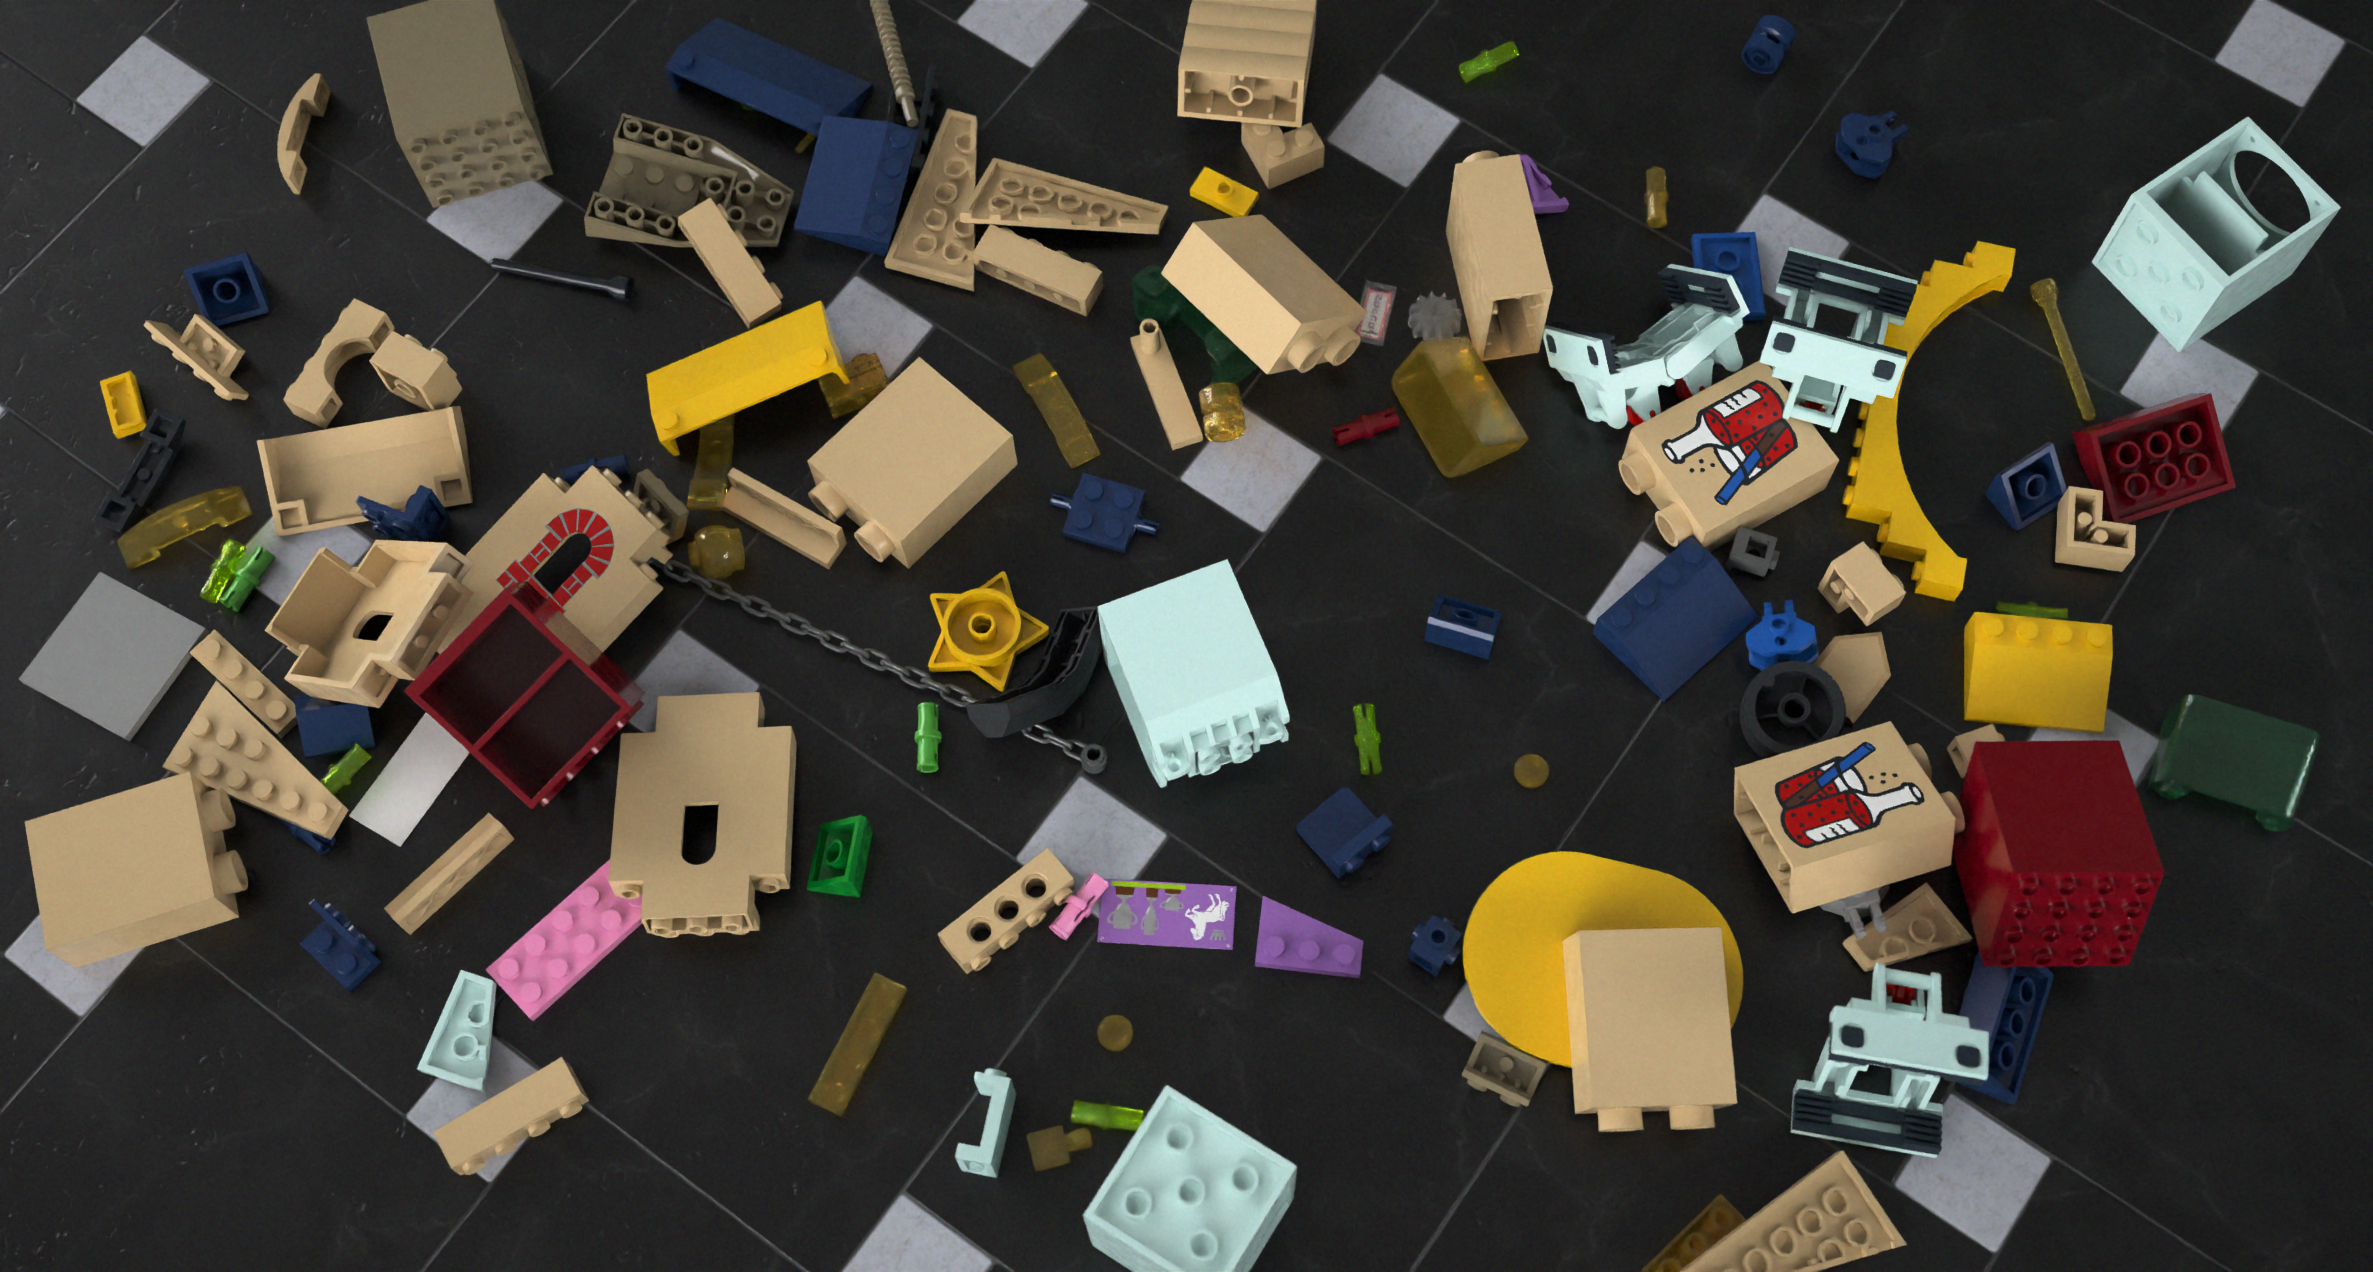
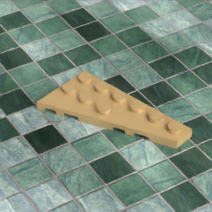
M1842 1150L1834 1153L1679 1272H1816L1907 1244Z

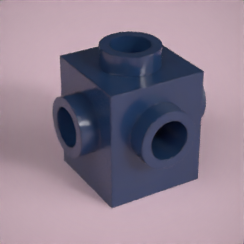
M1434 915L1431 916L1427 923L1420 921L1410 937L1414 942L1409 948L1407 958L1437 977L1445 964L1448 963L1452 966L1463 950L1459 946L1462 934L1458 932V926L1447 918L1441 917L1438 919Z

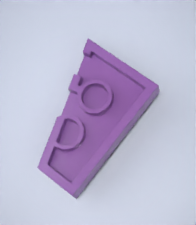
M1263 896L1255 958L1256 967L1351 978L1360 977L1363 950L1362 940Z

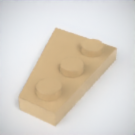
M1926 882L1882 913L1887 931L1878 933L1871 921L1864 926V938L1856 939L1853 934L1842 944L1864 972L1873 970L1876 963L1885 964V966L1967 943L1972 937Z

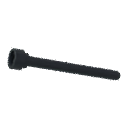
M492 258L489 261V267L495 271L608 291L615 299L627 302L632 299L635 290V281L631 276L618 275L617 277L607 279L499 258Z

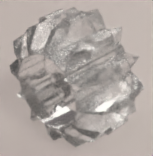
M1431 291L1428 299L1419 295L1416 304H1412L1409 308L1408 326L1413 329L1412 334L1414 338L1423 336L1424 345L1430 340H1434L1437 346L1441 344L1442 339L1451 342L1454 333L1460 331L1461 309H1457L1456 299L1447 301L1445 292L1440 297H1436L1434 292Z

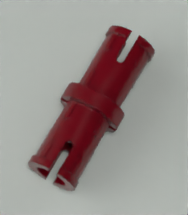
M1392 406L1368 416L1364 413L1359 415L1356 420L1332 427L1334 439L1338 438L1336 444L1340 447L1343 444L1363 437L1368 440L1373 438L1375 433L1392 427H1398L1400 421L1398 414L1394 415L1396 412L1395 408Z

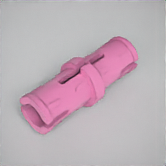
M1092 872L1076 894L1069 896L1066 900L1067 905L1054 922L1051 923L1049 928L1057 936L1067 941L1084 917L1088 918L1092 913L1091 908L1109 887V884L1102 877Z

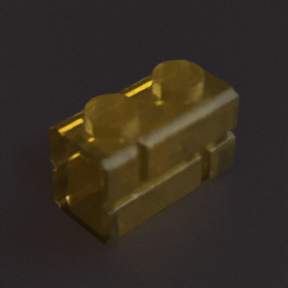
M876 352L870 355L866 353L859 354L850 363L845 364L850 379L848 384H844L839 376L833 372L817 378L820 390L833 419L867 406L890 384Z

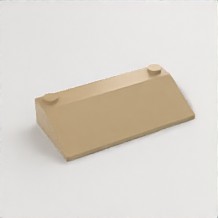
M460 406L291 436L257 440L277 537L369 521L362 516L363 511L355 502L358 496L405 512L409 497L415 494L418 487L422 485L432 489L443 507L473 502L467 437Z

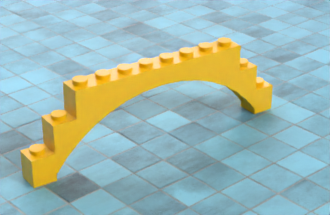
M1977 241L1972 253H1966L1963 266L1935 260L1930 271H1924L1920 285L1917 284L1916 293L1903 326L1888 323L1884 345L1907 351V360L1893 399L1876 395L1873 404L1861 401L1857 418L1862 420V426L1856 429L1852 446L1858 449L1856 457H1851L1847 475L1853 477L1851 485L1846 486L1842 504L1847 505L1845 517L1880 525L1877 534V542L1882 543L1880 555L1914 562L1911 580L1916 581L1914 593L1954 602L1963 589L1967 559L1958 557L1942 540L1924 515L1912 493L1898 446L1896 420L1900 386L1910 358L1919 344L1940 322L1973 299L1993 290L2004 291L2012 276L2016 251L2014 248Z

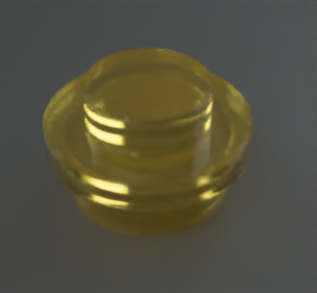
M1527 754L1520 757L1514 767L1516 780L1528 788L1541 786L1549 774L1546 761L1535 754Z
M1120 1015L1106 1017L1098 1027L1097 1033L1101 1045L1111 1051H1119L1126 1048L1133 1038L1132 1025L1125 1017Z

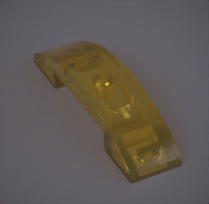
M1038 353L1012 366L1027 394L1030 393L1056 437L1057 445L1071 469L1099 456V449L1082 415L1059 376L1042 353Z
M735 413L699 428L698 455L694 480H690L687 502L688 510L721 511L729 484L728 473L731 470Z
M240 485L216 489L181 500L150 515L128 530L117 543L127 567L131 570L160 557L161 555L158 550L217 522L223 528L253 513Z

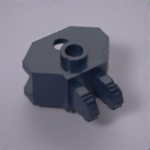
M1893 110L1880 117L1876 114L1869 117L1851 112L1841 119V130L1836 132V154L1856 175L1876 179L1884 174L1892 157V146L1904 139L1909 133L1910 128L1903 124L1892 131L1889 129V126L1898 118ZM1855 152L1859 159H1853L1850 154Z

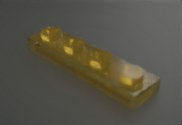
M874 973L808 1097L811 1103L838 1116L843 1115L907 992L905 986Z

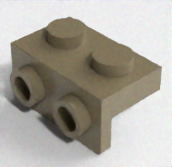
M648 468L637 473L633 493L643 502L640 508L646 514L651 511L665 524L661 529L670 537L667 540V544L683 537L689 513L685 504L678 500L666 488L664 482L656 478Z
M1482 1031L1462 1076L1468 1079L1467 1083L1478 1090L1487 1091V1089L1501 1094L1500 1099L1515 1107H1520V1104L1528 1106L1547 1061L1531 1056L1509 1045L1506 1041Z

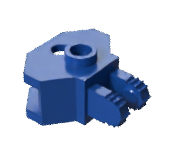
M1785 600L1784 613L1775 614L1771 602L1764 603L1762 621L1746 633V646L1749 650L1750 665L1763 671L1771 665L1780 663L1778 659L1785 660L1790 658L1789 661H1804L1806 663H1812L1819 656L1815 626L1797 618L1796 612H1794L1793 600Z

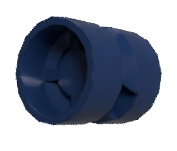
M1764 16L1760 19L1752 36L1742 50L1741 57L1743 62L1757 73H1774L1795 40V29L1787 20L1779 16Z

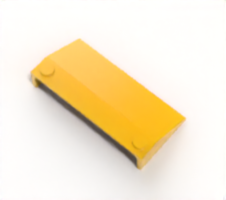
M817 301L646 374L651 416L660 443L676 457L680 453L675 438L830 372L836 373L844 384L850 383L822 301Z

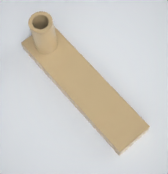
M1146 319L1140 324V335L1130 338L1131 345L1171 448L1176 450L1203 441V434L1161 328H1159L1157 321Z

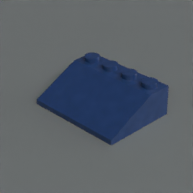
M824 115L793 230L885 257L919 131L887 121Z
M1691 535L1599 616L1592 634L1665 703L1758 618V615L1718 560Z

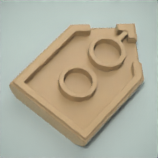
M1882 632L1835 636L1814 662V665L1822 668L1823 671L1832 676V679L1840 687L1846 707L1845 722L1851 726L1854 725L1891 676Z

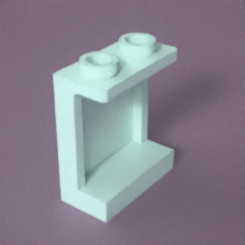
M985 1069V1073L975 1072L974 1081L979 1093L992 1097L980 1147L958 1143L955 1158L964 1172L994 1178L998 1177L1016 1098L1011 1078H1007V1074L1003 1071Z

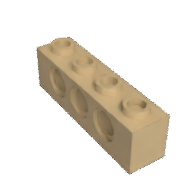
M1047 847L939 932L938 936L941 944L966 974L973 969L979 971L991 961V955L998 949H1007L1019 938L1018 933L1027 926L1032 928L1038 925L1046 917L1045 912L1052 906L1064 904L1069 896L1073 895V890L1076 888L1074 878ZM1034 886H1042L1046 889L1045 893L1038 898L1028 895V891ZM1008 907L1019 910L1013 919H1003L1000 916L1002 911ZM980 929L991 931L990 937L985 941H976L973 939V936Z

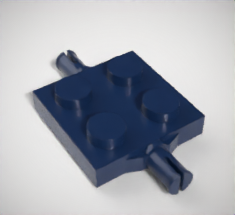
M1083 473L1078 489L1072 497L1053 492L1050 499V505L1068 510V517L1063 529L1064 536L1126 554L1130 539L1137 530L1156 535L1159 528V522L1141 518V508L1146 496L1145 490Z

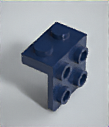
M1342 787L1298 822L1297 832L1339 879L1346 872L1352 873L1364 863L1365 857L1373 850L1378 852L1390 842L1393 823L1385 814L1376 818L1350 788Z

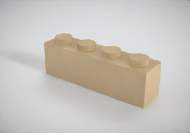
M708 198L678 217V226L748 329H751L781 310L782 302L780 300L783 296L774 282L769 284L763 276L765 269L756 256L751 258L745 247L748 245L740 231L735 230L733 232L727 223L730 218L724 207L720 203L715 205L712 199Z
M990 224L973 252L976 270L1086 317L1104 287L1102 271L1095 265L1072 259L1063 251H1053L1046 248L1035 239L1027 240L1016 235L1006 227L999 228Z
M561 1057L433 1131V1134L450 1168L461 1176L463 1174L471 1175L481 1170L486 1165L485 1162L497 1154L498 1156H503L518 1147V1142L528 1136L536 1137L543 1134L550 1128V1123L561 1117L568 1118L577 1114L582 1109V1105L588 1102L589 1099L571 1065Z

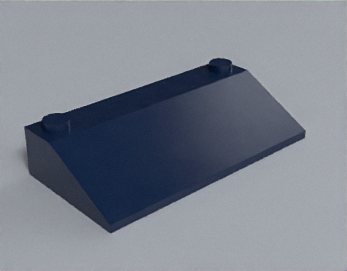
M718 17L681 43L665 66L669 82L674 90H678L685 79L816 135L817 138L824 115L854 118L874 88L872 83Z

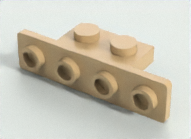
M195 314L182 336L168 324L146 320L143 326L152 333V339L161 345L169 347L173 351V357L191 366L194 369L193 374L215 387L214 392L217 395L230 401L233 398L241 400L248 398L249 394L230 378L245 350L205 316Z

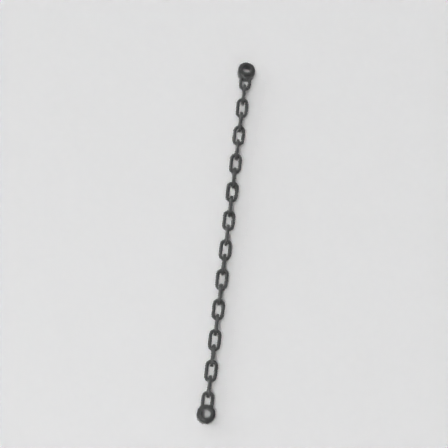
M651 557L646 562L663 569L665 575L683 583L691 581L702 586V590L706 594L720 600L729 598L740 603L743 610L761 618L769 616L778 620L783 628L798 635L809 634L820 639L823 646L838 653L849 652L860 657L861 662L879 671H892L900 675L902 681L916 688H930L940 693L942 699L956 706L966 707V705L978 701L972 698L971 694L965 689L953 684L942 685L933 681L928 673L913 666L902 667L891 662L889 656L873 648L862 649L851 644L849 638L835 631L826 630L823 632L811 626L809 620L791 612L783 614L774 610L769 602L754 595L743 596L732 591L729 584L716 578L709 577L705 579L693 573L692 568L678 561L669 560L663 564ZM672 565L686 570L683 572L684 578L669 572L673 570ZM711 582L724 587L722 589L723 595L710 590L712 588ZM750 600L764 605L761 607L763 613L748 607L751 605ZM789 617L804 623L801 624L802 630L788 625L791 622ZM829 635L843 640L840 643L842 648L828 643L830 641ZM869 653L883 658L880 661L882 666L866 660L870 658ZM909 671L923 676L921 678L922 684L906 678L910 676ZM950 689L964 695L961 697L962 702L947 696L951 693ZM1041 723L1033 726L1046 731L1043 733L1044 739L1029 733L1032 731V726L1022 730V733L1032 740L1042 744L1050 742L1063 748L1065 754L1081 761L1082 767L1089 773L1097 774L1107 767V752L1099 744L1088 745L1073 738L1065 740L1054 735L1051 728ZM1072 744L1084 748L1081 755L1070 751L1073 749ZM1096 752L1100 757L1097 760H1090L1088 758L1089 754Z

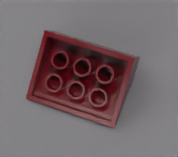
M2191 393L2072 432L2080 464L2092 488L2103 491V510L2109 522L2126 524L2236 488L2211 393Z

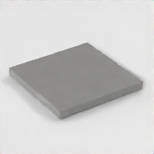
M99 572L19 680L23 684L130 742L191 659L192 655L189 652L205 639L210 632L203 626Z

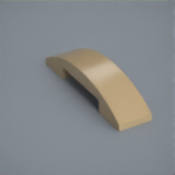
M314 74L296 93L285 112L279 131L278 162L281 173L294 194H300L307 172V167L300 157V151L311 116H324L331 93L321 74Z

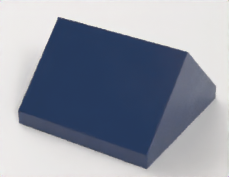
M248 252L183 269L201 315L205 316L215 326L270 311L263 274Z
M2052 442L2044 444L1997 473L1985 492L1987 498L2014 530L2019 531L2056 508L2059 500L2067 490L2054 444Z
M1438 594L1428 618L1424 641L1489 659L1502 612Z
M307 694L294 696L296 717L305 759L375 747L368 706L314 698Z

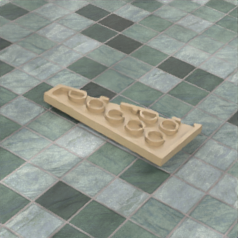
M947 109L885 258L886 268L974 291L975 264L973 252L975 250L976 223H961L960 212L976 188V116Z
M993 158L960 212V222L1159 234L1168 217L1169 206Z
M217 680L162 766L168 772L175 775L190 771L211 790L223 788L232 799L330 840L348 812V809Z

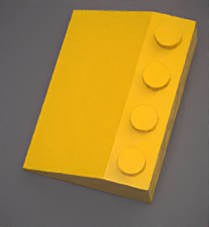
M1974 612L1964 627V720L2102 734L2104 732L2113 659L2112 625Z

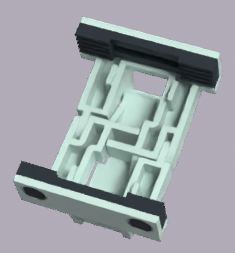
M1876 963L1873 971L1871 1001L1852 998L1846 1007L1834 1006L1831 1011L1830 1033L1812 1075V1080L1797 1079L1793 1088L1791 1133L1937 1158L1942 1150L1940 1145L1942 1142V1116L1940 1115L1943 1104L1931 1103L1929 1100L1940 1081V1077H1943V1080L1976 1086L1984 1084L1988 1078V1032L1970 1029L1968 1017L1942 1013L1940 973L1932 972L1930 975L1889 969L1885 968V964ZM1924 990H1928L1927 1012L1924 1001ZM1869 1065L1891 1068L1889 1096L1851 1090L1849 1088L1858 1070L1867 1071Z

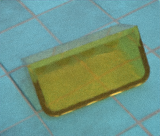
M1467 336L1421 341L1393 375L1392 387L1394 393L1439 470L1446 477L1463 476L1518 451L1529 439Z

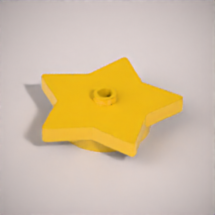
M1004 571L997 574L981 587L962 594L933 593L930 595V600L942 631L928 663L929 671L933 673L972 671L994 688L1003 692L1007 688L1016 656L1050 634L1049 626L1016 606L1007 574Z

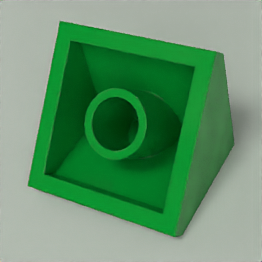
M858 815L820 824L807 890L860 897L873 833L865 816Z

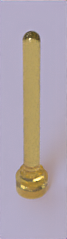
M2051 278L2038 281L2030 287L2031 295L2034 302H2038L2039 306L2044 308L2082 417L2086 421H2092L2096 417V412L2056 304L2058 300L2057 295L2059 294L2057 284Z

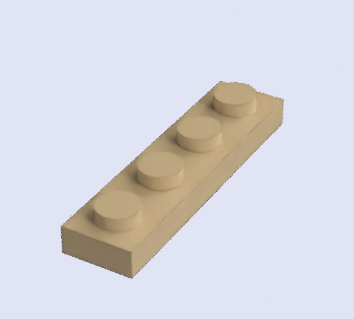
M215 629L189 652L281 739L298 724L295 704Z

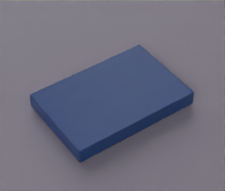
M1756 232L1693 234L1691 244L1694 268L1732 275L1750 312L1742 318V321L1764 320L1766 312Z

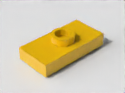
M1204 167L1190 188V196L1233 217L1247 216L1259 199L1258 192L1207 167Z
M128 371L100 381L114 435L120 439L143 431L148 421L135 375Z

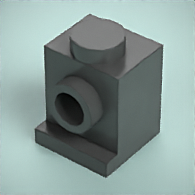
M1739 526L1734 536L1725 568L1731 570L1733 567L1765 577L1768 569L1774 570L1780 551L1774 549L1778 538Z

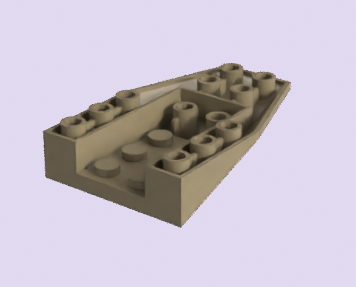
M622 113L613 137L614 153L599 193L593 192L584 217L586 236L672 247H693L678 226V217L711 198L715 205L720 203L724 207L730 218L727 223L733 232L735 230L740 231L748 246L746 247H777L795 194L794 190L714 139Z

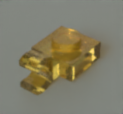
M1062 1125L1027 1134L1036 1172L1071 1163L1070 1151L1093 1146L1088 1127L1072 1131L1066 1135Z

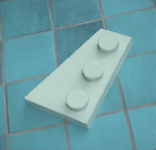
M463 970L460 971L417 1069L419 1071L486 1093L497 986L493 980Z

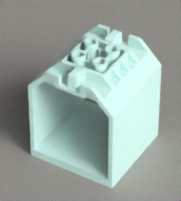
M1228 559L1097 606L1105 662L1149 770L1160 788L1167 786L1166 778L1169 781L1188 774L1189 777L1200 773L1202 775H1209L1218 771L1221 765L1232 761L1234 763H1241L1250 759L1253 753L1260 751L1261 744L1272 743L1279 739L1281 742L1288 741L1289 734L1284 724L1289 723L1290 716L1279 678Z

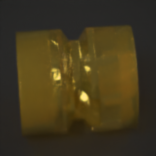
M1216 383L1200 391L1199 402L1201 413L1204 415L1203 426L1205 437L1209 441L1229 442L1240 438L1246 433L1244 412L1241 410L1240 389L1237 385L1232 383Z

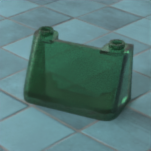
M1149 265L1132 277L1135 317L1140 322L1146 319L1161 320L1167 327L1178 318L1187 324L1204 341L1205 350L1213 358L1210 362V368L1214 371V376L1209 382V388L1221 398L1258 366L1161 274L1164 269L1163 266Z
M2186 695L2180 698L2164 716L2148 789L2158 791L2161 796L2169 799H2178L2180 796L2186 795L2193 790L2257 810L2256 818L2262 823L2264 828L2272 831H2286L2294 822L2319 750L2321 736L2312 729L2204 696Z

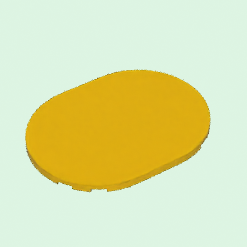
M1565 851L1549 852L1530 857L1511 866L1500 874L1479 897L1469 917L1464 935L1463 965L1465 978L1468 981L1474 1003L1488 1025H1491L1509 1045L1548 1063L1572 1068L1562 941L1578 931L1721 927L1730 1029L1733 1027L1738 1015L1743 992V968L1737 942L1722 914L1706 896L1693 886L1672 875L1590 854Z

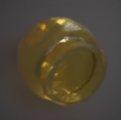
M719 524L708 525L699 529L694 536V542H688V556L691 568H698L700 575L710 580L724 579L731 576L734 571L744 570L745 556L740 530L738 528L728 529L726 526Z

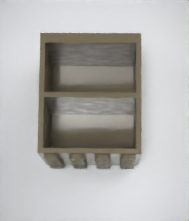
M429 0L366 18L396 140L433 208L447 206L453 202L470 197H479L484 193L498 189H507L519 183L539 180L544 176L553 174L522 58L497 0Z

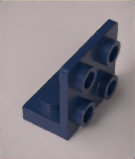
M422 485L418 487L415 494L409 497L405 512L398 511L362 496H358L355 501L363 511L362 516L373 524L372 529L387 538H390L391 535L401 538V541L437 542L451 518L432 489Z
M313 899L309 905L325 920L300 944L343 987L351 992L381 963L373 954L377 947L329 902L322 906Z

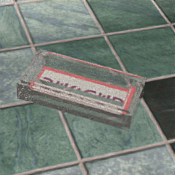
M1366 280L1360 305L1367 313L1354 330L1360 336V342L1383 346L1397 287Z

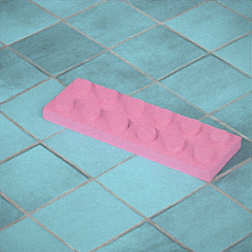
M610 859L486 969L489 975L532 1021H535L643 923L641 920L642 895L636 899H624L620 896H615L608 882Z

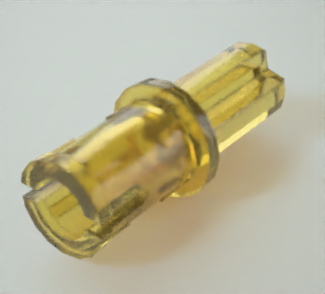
M1653 166L1646 172L1647 192L1644 194V201L1647 203V225L1652 228H1661L1667 225L1666 202L1669 199V194L1666 192L1665 170L1658 168V166Z

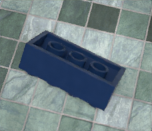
M1980 951L1974 959V968L1969 984L1964 991V1000L1959 1016L1968 1017L1970 1029L1988 1032V1078L1982 1086L1965 1083L1959 1084L2009 1104H2016L2054 978V974L2047 967H1984Z

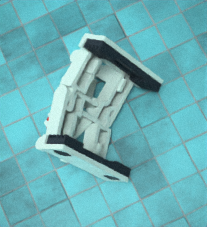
M1789 247L1775 290L1776 293L1789 296L1784 318L1773 317L1760 357V363L1773 366L1772 377L1792 382L1782 414L1783 419L1788 420L1789 417L1828 427L1830 432L1837 433L1850 398L1873 404L1876 395L1893 399L1907 360V351L1885 346L1886 330L1888 323L1903 326L1916 293L1917 280ZM1819 303L1858 313L1850 337L1813 328ZM1841 385H1844L1835 414L1832 415V412L1837 403Z
M1670 264L1656 273V275L1661 278L1659 282L1664 284L1662 288L1667 290L1665 294L1670 296L1668 300L1674 302L1671 304L1673 310L1638 336L1639 339L1636 342L1616 347V343L1610 342L1615 339L1613 335L1601 332L1591 333L1572 328L1570 324L1557 321L1546 325L1543 331L1549 365L1552 368H1556L1565 380L1574 382L1585 407L1586 415L1591 421H1604L1612 428L1621 429L1626 425L1628 419L1630 423L1638 426L1662 413L1658 386L1665 385L1670 387L1674 384L1677 396L1681 400H1686L1711 386L1713 365H1722L1726 370L1732 372L1738 371L1742 367L1743 358L1738 348L1735 332L1743 326L1742 318L1750 312L1732 275Z

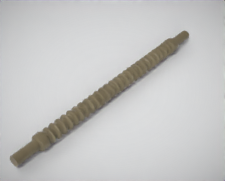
M870 0L897 102L902 105L907 125L915 127L919 124L913 102L915 100V93L910 82L908 69L906 68L907 65L899 37L897 36L898 33L895 29L896 26L890 5L888 4L889 1Z

